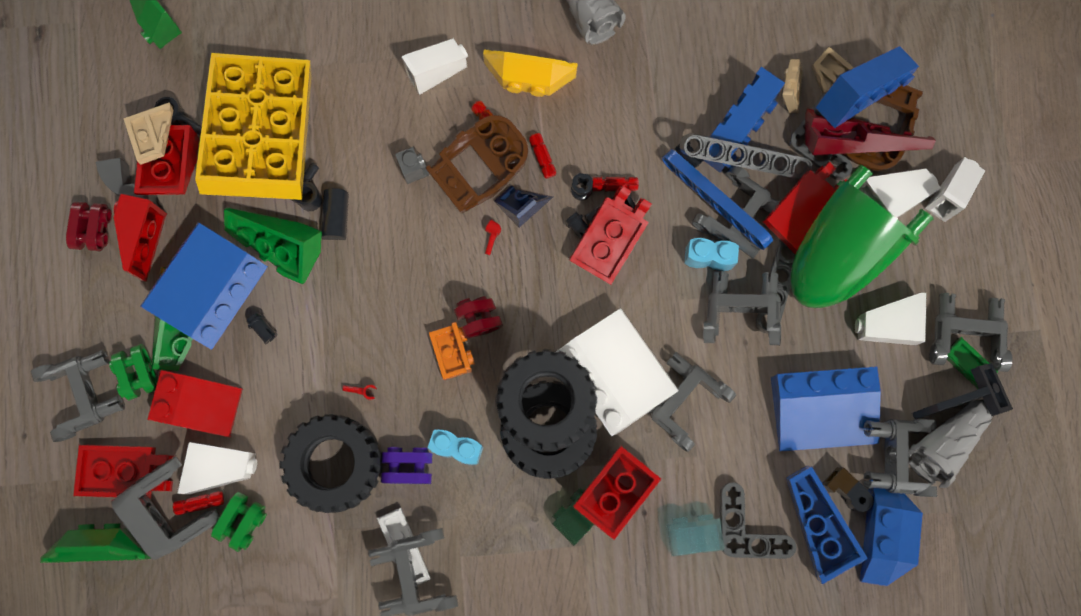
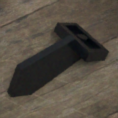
M993 363L971 369L978 385V390L915 411L912 415L914 420L982 397L991 417L1013 410Z

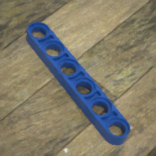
M671 149L662 157L664 164L758 248L764 250L773 242L772 236L766 229L676 151Z

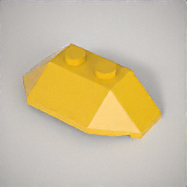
M485 49L483 51L486 67L502 88L512 93H520L522 91L537 97L550 96L576 78L577 63H567L566 61L504 51Z

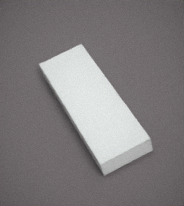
M402 508L377 518L388 546L395 540L413 536ZM419 548L410 549L416 582L419 585L430 580L431 577Z

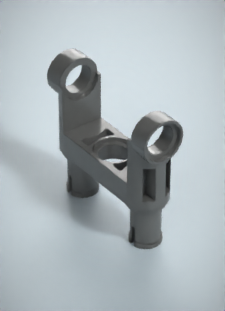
M731 165L726 173L727 177L733 182L734 186L752 197L743 210L752 218L758 209H764L771 213L780 202L771 197L770 191L751 180L746 170L742 167ZM697 214L692 221V225L700 232L707 235L712 234L721 241L736 243L739 245V249L751 256L752 259L760 250L733 225L728 229L711 216L706 217L702 214Z
M714 272L713 290L708 297L707 321L704 322L703 329L704 343L715 344L716 336H719L720 312L768 313L767 331L769 344L780 345L781 298L777 294L778 274L771 272V282H769V272L763 273L762 294L752 295L727 294L729 274L721 272L720 281L719 272Z
M949 293L939 294V315L935 318V341L930 348V363L933 365L945 364L947 354L950 353L951 333L991 337L990 361L993 362L996 371L1008 372L1011 369L1013 359L1012 353L1007 347L1008 323L1004 320L1005 299H988V320L960 318L955 315L956 294L951 293V296H949Z
M102 349L86 357L75 356L55 365H42L31 370L34 382H42L49 379L53 381L67 375L80 413L79 417L56 425L57 428L50 431L53 442L70 439L77 435L76 432L101 423L106 416L125 410V405H120V403H123V400L119 395L98 403L89 371L109 364V359H105L108 357L105 350Z
M675 352L666 364L683 376L682 380L684 381L678 387V392L672 395L665 403L662 402L649 411L652 420L671 435V439L679 447L689 452L695 446V443L688 437L689 434L671 420L670 417L698 384H701L717 399L721 398L727 403H731L736 397V393L728 385L721 381L717 382L698 365L692 366Z
M890 419L886 422H875L867 420L864 428L873 429L864 430L865 436L885 437V473L867 471L864 474V479H873L874 481H864L865 487L883 488L890 493L937 497L936 486H932L930 483L909 482L908 433H931V431L937 429V421Z
M443 528L395 540L390 546L368 550L369 557L380 555L378 558L369 560L372 567L391 561L397 564L402 589L401 598L379 602V610L390 608L380 612V616H394L403 613L412 616L436 610V612L459 606L457 595L446 597L444 594L420 600L410 549L432 545L435 541L444 539Z

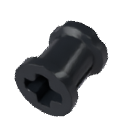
M579 173L573 177L571 194L575 199L581 201L591 196L593 185L591 176ZM578 184L581 186L586 185V190L582 187L578 189Z

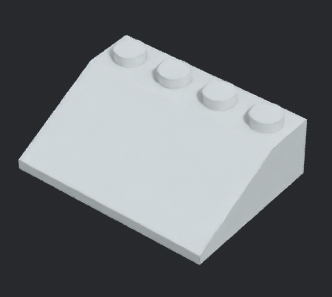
M622 309L612 313L558 350L565 352L571 358L575 357L578 359L579 364L583 368L586 367L590 372L589 376L591 380H594L596 386L597 405L595 411L611 436L620 433L679 391Z

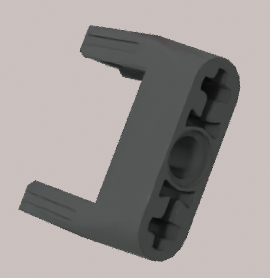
M176 456L133 483L111 501L115 513L146 554L153 560L179 549L215 525L221 517L216 509L205 511L174 532L145 494L170 478L173 472L182 465Z

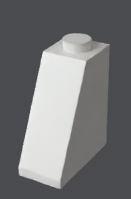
M450 39L402 56V60L409 80L420 95L467 67L466 58L468 54L461 44L458 46L454 39Z
M964 157L955 164L941 184V189L935 193L925 209L946 222L965 209L985 170L979 167L976 161Z
M927 169L869 177L860 187L863 193L896 218L941 189L937 178L929 173Z
M919 293L860 315L855 322V332L858 333V340L918 345L925 342L926 293Z
M189 442L178 493L194 494L250 479L251 474L255 473L257 467L256 453Z

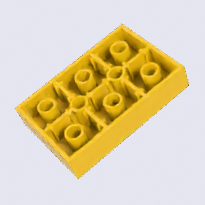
M211 53L195 176L199 194L302 200L312 78L310 60Z

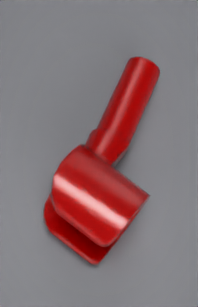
M490 220L485 228V231L491 234L485 250V254L489 256L491 255L494 241L501 233V226L493 220Z
M343 385L342 390L363 395L367 400H373L375 397H368L365 392L369 388L376 390L377 388L374 385H367L365 388Z

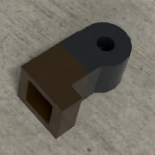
M836 467L822 483L827 492L835 493L837 491L845 499L847 507L853 511L865 512L873 506L874 500L871 493L844 467Z

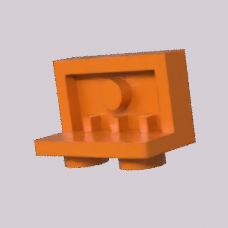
M456 322L451 323V326L429 332L444 381L472 372L470 365L475 364L471 350L466 351L463 344L464 341H467V338L463 335L462 327L458 328Z

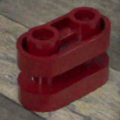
M86 202L72 203L66 232V244L69 249L82 250L86 244L89 251H102L107 246L108 223L112 219V212L106 204L93 203L91 208H89Z
M482 296L473 301L467 298L456 304L457 308L454 309L457 320L465 319L467 325L461 328L465 338L486 335L504 326L500 316H491L490 312L496 309L492 298L487 299L486 296ZM480 316L482 317V319L476 320L475 318Z

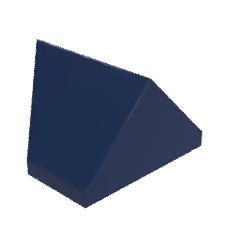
M511 185L494 202L520 228L548 203L553 196L518 190Z

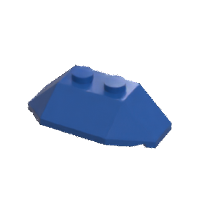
M869 488L874 501L873 506L866 513L863 551L868 559L862 562L860 582L888 586L918 565L923 513L906 494L890 493L883 488Z

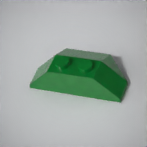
M120 523L104 524V529H95V524H79L78 530H68L40 558V563L146 560L151 558L127 528H120Z

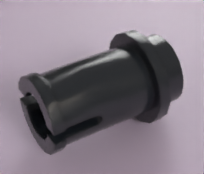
M689 141L687 143V150L693 152L694 149L690 146L691 142ZM680 143L674 149L695 169L704 161V159L683 154L680 150Z
M576 212L566 222L568 223L567 227H571L581 240L588 225L582 219L583 215H579Z
M257 312L250 316L246 322L249 324L248 328L253 329L266 345L269 341L271 342L278 334L264 320L265 316Z

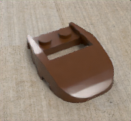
M901 85L894 92L887 94L876 102L906 113L898 134L910 131L912 136H914V125L919 114V109L916 108V105L923 91L907 85L904 87ZM905 151L845 153L844 155L858 165L861 164L871 170L884 171L895 166L901 160Z
M492 115L476 122L475 126L469 130L461 131L455 136L456 139L439 153L441 158L432 167L430 165L426 167L427 171L462 214L494 197L520 172L527 161L528 145L524 136L509 119L503 116ZM470 145L498 179L496 183L479 196L451 162L452 159Z

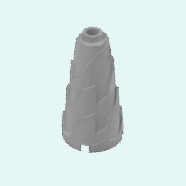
M566 0L570 6L569 10L577 22L576 26L587 44L588 41L591 45L606 41L616 34L613 28L616 25L621 28L625 21V13L614 0Z
M974 400L969 402L955 416L929 433L920 442L911 446L908 450V457L912 456L913 459L909 464L920 477L932 485L936 481L942 482L939 488H947L956 480V475L969 458V454L980 440V436L992 422V417L985 401Z

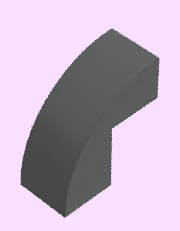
M121 158L96 162L100 178L119 197L120 194L148 199L157 205L156 195L134 194L135 183L131 184L129 165Z

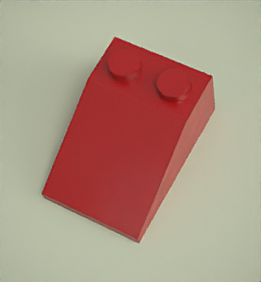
M170 125L165 155L163 157L141 165L137 161L135 195H185L197 162L199 137L190 125Z
M120 194L119 200L114 205L113 218L123 271L141 281L147 282L167 213L148 199Z
M161 370L147 420L230 437L243 389Z
M621 446L612 455L573 507L612 540H615L660 482L661 478Z

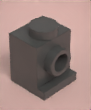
M413 147L395 154L407 184L429 176L421 153L416 155Z

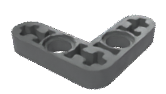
M825 92L820 97V99L812 108L816 115L823 116L818 110H816V106L819 104V102L822 100V98L825 96L827 92ZM804 119L790 138L789 144L791 149L800 156L809 159L817 168L822 165L825 166L832 156L836 159L832 162L838 166L841 163L844 164L843 170L846 173L841 172L837 174L834 171L830 177L835 180L845 179L852 171V164L846 157L841 154H827L826 160L818 161L806 145L798 146L796 144L798 140L795 137L801 138L805 133V130L802 129V127L805 128Z
M734 482L726 483L722 486L720 490V546L725 555L733 558L787 559L795 554L796 542L790 536L745 534L744 489L741 485ZM731 487H733L734 491L738 492V497H734V505H739V509H725V504L731 505V498L726 496V491H730ZM730 512H734L739 516V523L735 527H730L726 523V516ZM731 538H734L736 543H745L744 538H747V554H744V548H735L734 553H732L731 549L727 548L726 545L731 543ZM755 539H761L765 544L764 551L759 554L755 553L751 547ZM783 539L790 546L789 549L785 550V554L780 549H771V544H782Z

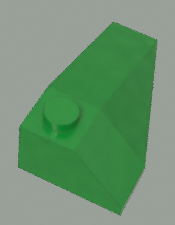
M129 0L137 23L143 29L140 34L149 44L154 42L161 49L182 33L157 0Z
M232 208L224 209V230L245 247L251 246L260 254L259 258L264 262L270 261L277 267L276 271L282 276L300 284L306 282L321 253L322 231L299 222Z
M161 267L160 276L165 271L166 267ZM156 316L152 369L178 371L192 345L193 339Z

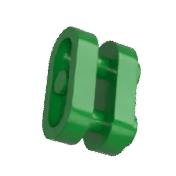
M143 344L131 347V356H128L124 351L112 354L111 361H109V367L118 380L116 385L117 391L122 398L125 397L128 401L140 397V388H143L146 393L155 391L158 383L155 369H152L150 354ZM133 365L135 366V369H136V372H137V375H138V379L136 378V375H135V372H134V369H133Z
M237 492L231 498L211 533V537L219 542L229 537L231 540L228 547L237 552L241 549L246 550L250 546L254 538L251 534L256 526H261L267 516V513L264 512L266 507L262 504L254 502L251 507L247 506L248 496L241 492ZM240 514H242L244 518L238 528L234 529L235 522Z

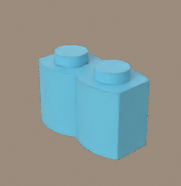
M705 238L691 239L686 246L684 264L693 268L709 266L717 271L731 270L738 263L739 245L730 241L714 243Z
M433 430L428 449L442 457H454L464 464L477 465L483 446L471 438H458L446 430Z

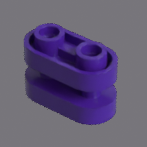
M387 447V452H382V463H389V473H381V483L432 484V474L424 473L425 464H432L433 453H428V448H413L412 452H403V448ZM399 464H414V473H399Z

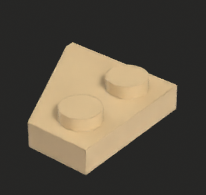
M830 47L812 65L823 94L828 92L841 74L854 68Z
M800 59L790 60L789 67L785 70L783 105L787 106L789 113H799L803 74Z
M170 103L124 118L136 160L140 165L165 155L173 115V107Z

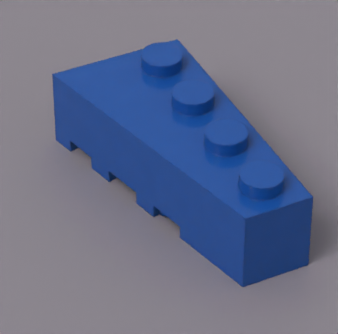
M899 46L841 74L816 106V109L836 128L882 97L891 94L899 86L902 85L904 87L914 79L913 73L918 69L919 65Z
M760 67L752 84L747 85L737 100V104H733L724 117L723 123H719L710 137L747 145L751 140L748 136L752 130L757 132L765 120L762 119L766 112L771 114L777 106L778 102L775 99L785 82L763 67ZM717 143L712 144L709 148L711 156H716L719 153L720 147ZM735 148L731 153L733 161L737 159V156L734 154L739 148ZM704 160V162L720 173L725 166L727 168L731 167L728 164Z
M807 465L786 477L817 580L824 584L868 559L814 469Z

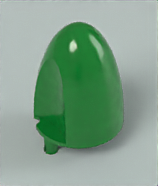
M860 164L847 181L840 180L837 183L839 188L811 225L795 255L791 271V290L794 298L799 304L808 308L829 307L849 299L882 273L910 243L916 246L920 238L918 235L934 218L925 210L920 209L908 225L905 226L885 208L859 190L866 180L872 176V172Z

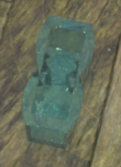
M713 514L697 516L698 521L688 522V517L672 519L673 524L667 525L671 556L725 550L720 519H713Z

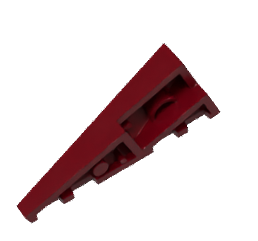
M807 109L805 113V145L812 155L933 149L936 141L932 136H912L910 131H904L903 134L893 133L889 130L888 126L853 118L834 128L825 117L816 115L813 109Z

